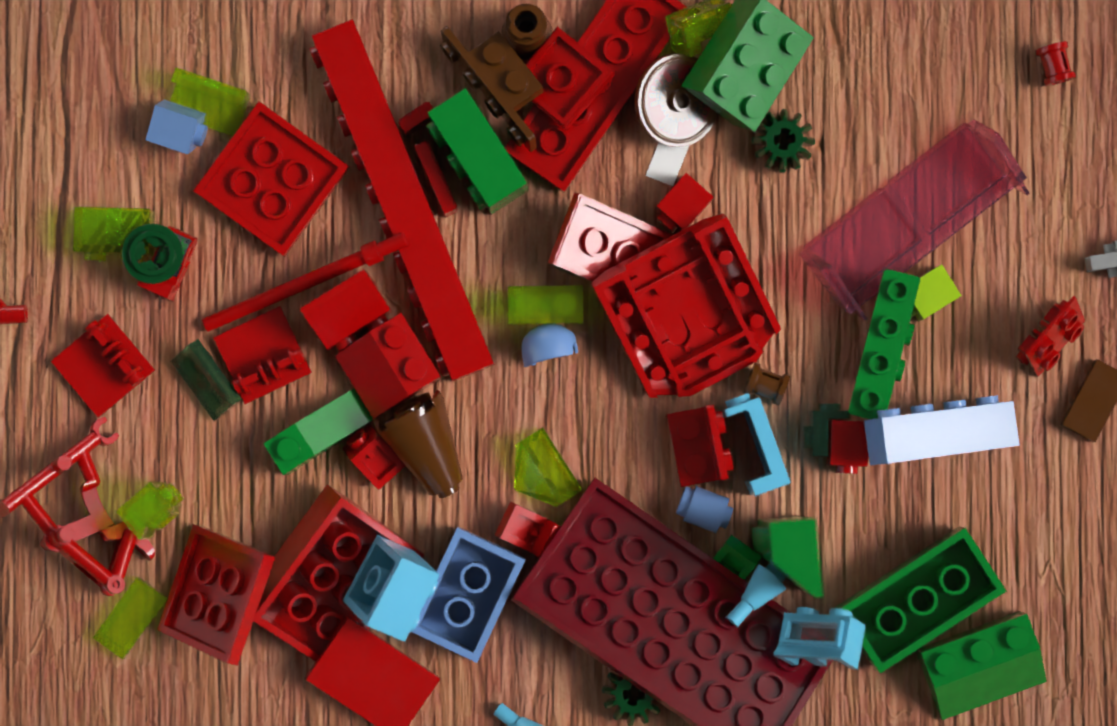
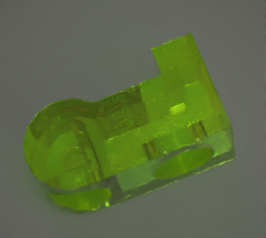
M705 0L665 16L672 51L688 57L701 53L700 42L714 35L732 3H726L723 0Z

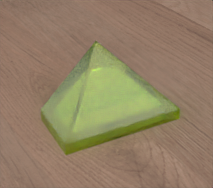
M544 428L539 429L516 444L514 490L555 507L583 490Z

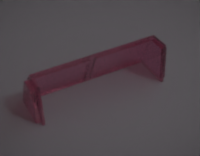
M973 119L969 123H962L891 178L884 188H878L804 245V251L799 255L842 309L848 314L854 312L866 321L868 318L860 307L878 294L882 274L885 269L905 273L1015 188L1023 194L1029 195L1030 193L1023 183L1027 177L1000 134Z

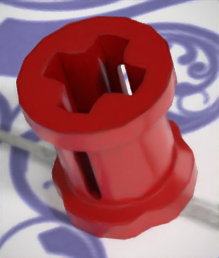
M1067 41L1050 44L1035 50L1036 56L1041 58L1046 77L1044 79L1045 87L1076 78L1075 72L1071 71L1066 49L1069 47Z

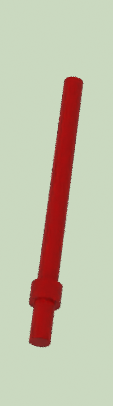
M401 232L378 243L373 240L360 246V251L202 319L203 325L207 332H210L365 264L369 267L384 261V256L409 246L408 239L405 233Z

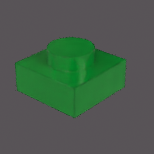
M731 534L713 556V559L744 580L755 568L762 556Z

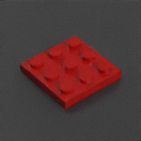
M258 101L193 191L285 257L350 167Z
M193 524L157 630L227 664L238 666L275 557L213 530Z

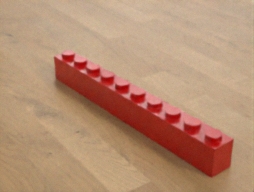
M353 19L312 35L315 46L309 48L317 69L325 68L329 80L323 82V85L331 103L339 102L343 114L337 116L344 136L352 135L357 146L356 149L351 150L358 170L366 169L371 183L366 184L365 187L372 204L380 203L385 217L380 218L379 222L386 239L401 232H404L408 239L409 246L393 253L400 273L408 272L413 283L412 286L407 287L414 307L422 306L427 320L422 321L421 324L429 343L435 340L441 354L435 356L442 376L450 375L452 381L455 382L494 366L491 354Z

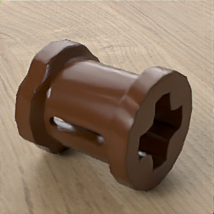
M755 362L749 373L743 393L760 395L772 400L773 404L779 406L787 389L790 376L786 374L780 376L764 370L759 363Z

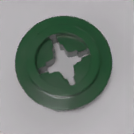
M145 224L137 227L127 236L122 248V259L127 271L138 281L149 284L169 280L179 270L183 258L182 245L177 235L169 228L160 224ZM146 239L148 244H151L154 248L163 247L164 245L168 246L159 255L160 264L162 265L160 269L151 260L141 263L137 262L146 254L143 240Z

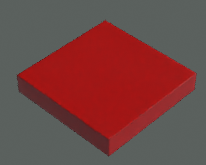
M559 27L552 32L525 64L541 83L544 90L542 94L530 102L565 131L573 125L615 76L610 68Z

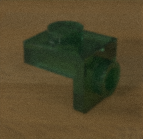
M825 403L819 404V411L809 412V426L803 427V448H810V456H828V419H849L850 414L848 411H841V404Z

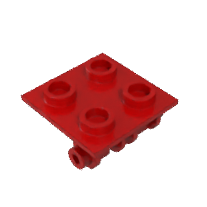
M1072 296L1068 302L1062 300L1060 304L1055 303L1044 316L1045 321L1041 320L1039 322L1044 331L1041 333L1033 329L1032 334L1037 339L1029 335L1017 348L1019 351L1015 356L1017 360L1025 366L1030 363L1037 377L1044 370L1049 371L1055 366L1061 354L1059 352L1068 341L1070 343L1074 342L1084 329L1083 323L1085 319L1075 296Z
M281 306L213 337L231 374L232 384L236 392L240 393L245 405L312 373Z
M106 314L99 321L94 320L85 328L86 332L51 360L52 364L98 418L155 371L109 314Z

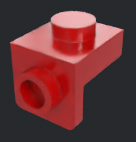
M510 501L495 536L541 557L561 526Z

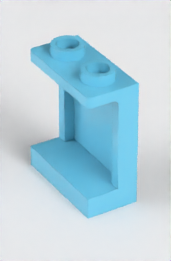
M749 393L725 401L727 409L722 410L724 418L739 412L744 414L765 474L745 481L749 495L757 496L790 484L788 473L760 397L751 400Z

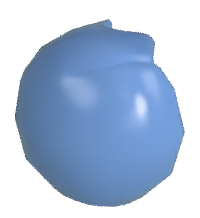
M542 324L533 328L526 334L521 344L524 367L534 366L536 363L548 359L572 355L573 351L575 354L578 353L574 333L557 324Z

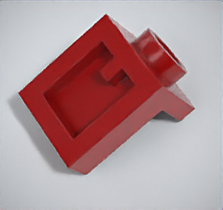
M371 425L355 431L343 447V451L351 462L378 490L405 467L403 462Z

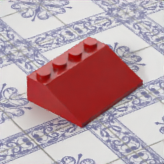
M327 484L274 556L275 559L253 621L316 661L347 616L370 630L371 628L362 622L345 604L343 599L377 535L412 549L421 557L425 554Z

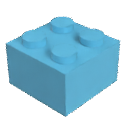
M377 535L343 601L366 626L405 642L409 633L416 628L420 619V612L426 600L434 594L440 574L414 550Z

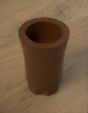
M520 4L508 13L502 26L501 35L521 59L529 60L553 31L549 20L540 8L533 4ZM524 23H529L534 27V30L528 33L521 32L519 29Z

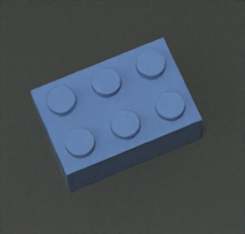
M457 527L437 569L440 575L437 579L436 590L426 600L420 612L419 622L412 632L477 663L526 558L461 527Z

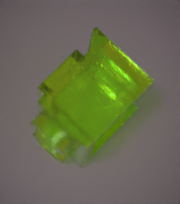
M162 481L149 482L115 512L139 540L151 539L155 531L163 529L180 514L177 509L182 506L180 502L184 498L170 482L168 484Z

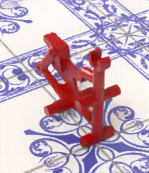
M102 417L92 423L89 430L90 434L57 459L47 464L45 468L4 499L0 500V517H5L19 505H22L44 533L40 541L41 547L44 550L59 552L97 584L103 595L110 597L121 593L125 588L124 578L134 548L148 561L154 558L155 549L133 520L129 519L115 525L100 501L97 487L100 485V477L89 452L99 445L108 446L119 437L117 432L108 438L100 435L99 428L107 421L106 417ZM77 462L85 480L80 487V493L89 516L64 526L56 525L33 495ZM94 533H98L103 541H116L117 544L109 569L105 568L75 541Z

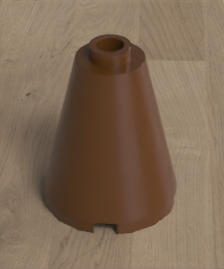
M435 390L433 398L427 392L391 409L394 416L385 421L383 415L375 420L373 424L378 434L429 495L438 494L439 498H445L459 490L458 483L463 480L445 401L439 390Z

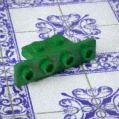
M890 269L883 271L848 408L850 415L866 419H877V411L888 410L895 381H901L906 361L901 359L904 345H910L915 324H911L910 319L920 284L918 276Z

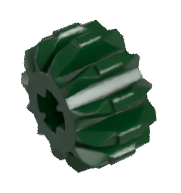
M786 109L780 111L779 121L771 112L766 114L765 118L769 126L760 123L757 128V132L764 136H755L751 139V144L763 146V148L755 152V158L760 159L766 154L769 157L764 168L769 170L774 162L778 161L779 173H785L787 161H789L794 170H798L801 167L798 157L809 160L811 153L803 147L813 146L815 139L803 137L804 134L812 129L811 124H805L800 128L797 126L801 120V114L796 113L792 121H787L788 112ZM780 133H786L788 135L786 139H792V143L785 150L778 148L780 143L774 144V140L778 138Z
M612 672L607 674V678L616 686H603L602 693L615 695V697L607 699L604 702V706L607 709L619 705L613 714L615 720H619L624 712H628L627 725L632 726L634 724V714L639 713L641 721L645 724L649 722L645 712L647 708L654 714L658 715L660 713V708L652 703L653 698L646 693L643 696H638L636 702H628L629 697L628 695L623 697L624 690H630L632 684L623 677L619 678Z

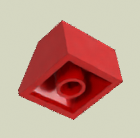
M365 269L300 308V311L326 349L331 351L336 348L338 352H341L357 341L355 335L366 328L371 331L388 321L386 316L393 312L372 277Z
M402 313L369 331L335 355L336 360L373 420L434 384L441 377Z

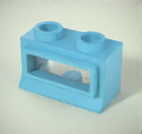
M797 607L796 613H784L779 644L774 651V655L793 666H798L799 658H803L817 666H827L828 660H837L850 669H858L865 625L853 618V613L848 610L832 608L829 615H822L813 608Z

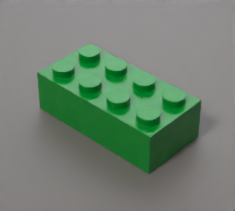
M958 526L834 608L852 612V617L865 625L861 650L874 670L882 673L1007 590L966 527Z

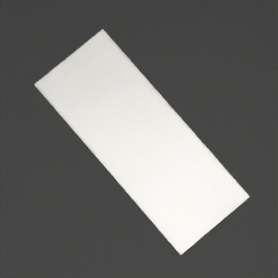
M658 143L646 176L673 186L689 145L671 147Z

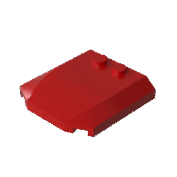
M724 213L702 219L607 269L591 283L649 398H658L657 395L687 397L702 391L755 363L764 351L762 349L773 334L777 335L781 330L729 219Z

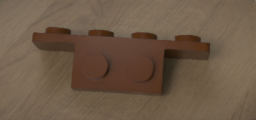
M444 27L441 30L443 43L440 47L451 63L459 62L465 70L462 72V75L468 85L474 91L479 88L487 98L484 102L495 118L502 116L509 125L506 130L517 146L524 144L529 152L537 148L536 137L516 111L544 92L541 83L499 31L468 52L449 27Z

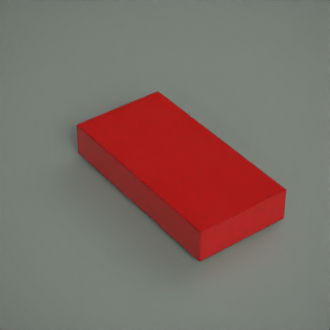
M424 141L415 145V150L445 217L457 213L458 207L429 142Z

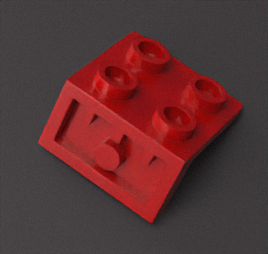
M714 404L701 408L666 414L680 487L728 479L727 471L734 470L730 449L722 448L720 434L726 433L722 411L715 412Z

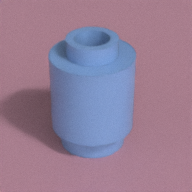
M686 486L675 514L684 517L683 521L717 533L719 527L727 528L734 508L728 506L729 498L698 486H695L694 489Z

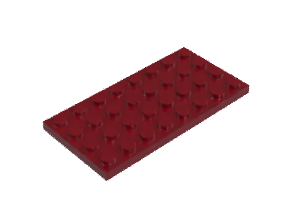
M597 478L592 480L511 599V601L692 726H792L833 661L828 660L827 666H817L803 658H799L798 666H793L774 655V651L779 644L784 613L791 612L772 599L758 609L752 610L738 627L734 626L726 617L742 600L741 597L748 582ZM803 628L801 640L832 641L814 628Z

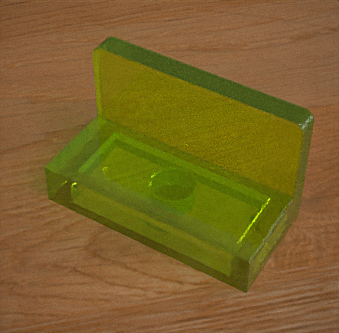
M175 67L171 79L175 88L170 101L206 113L204 125H207L209 129L234 136L241 126L251 97L246 90Z

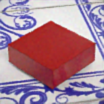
M424 102L399 119V126L407 137L431 122L427 112L434 108L430 102Z

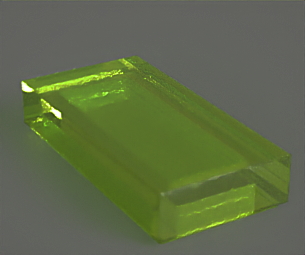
M136 577L93 636V639L122 660L125 659L168 598L140 577Z

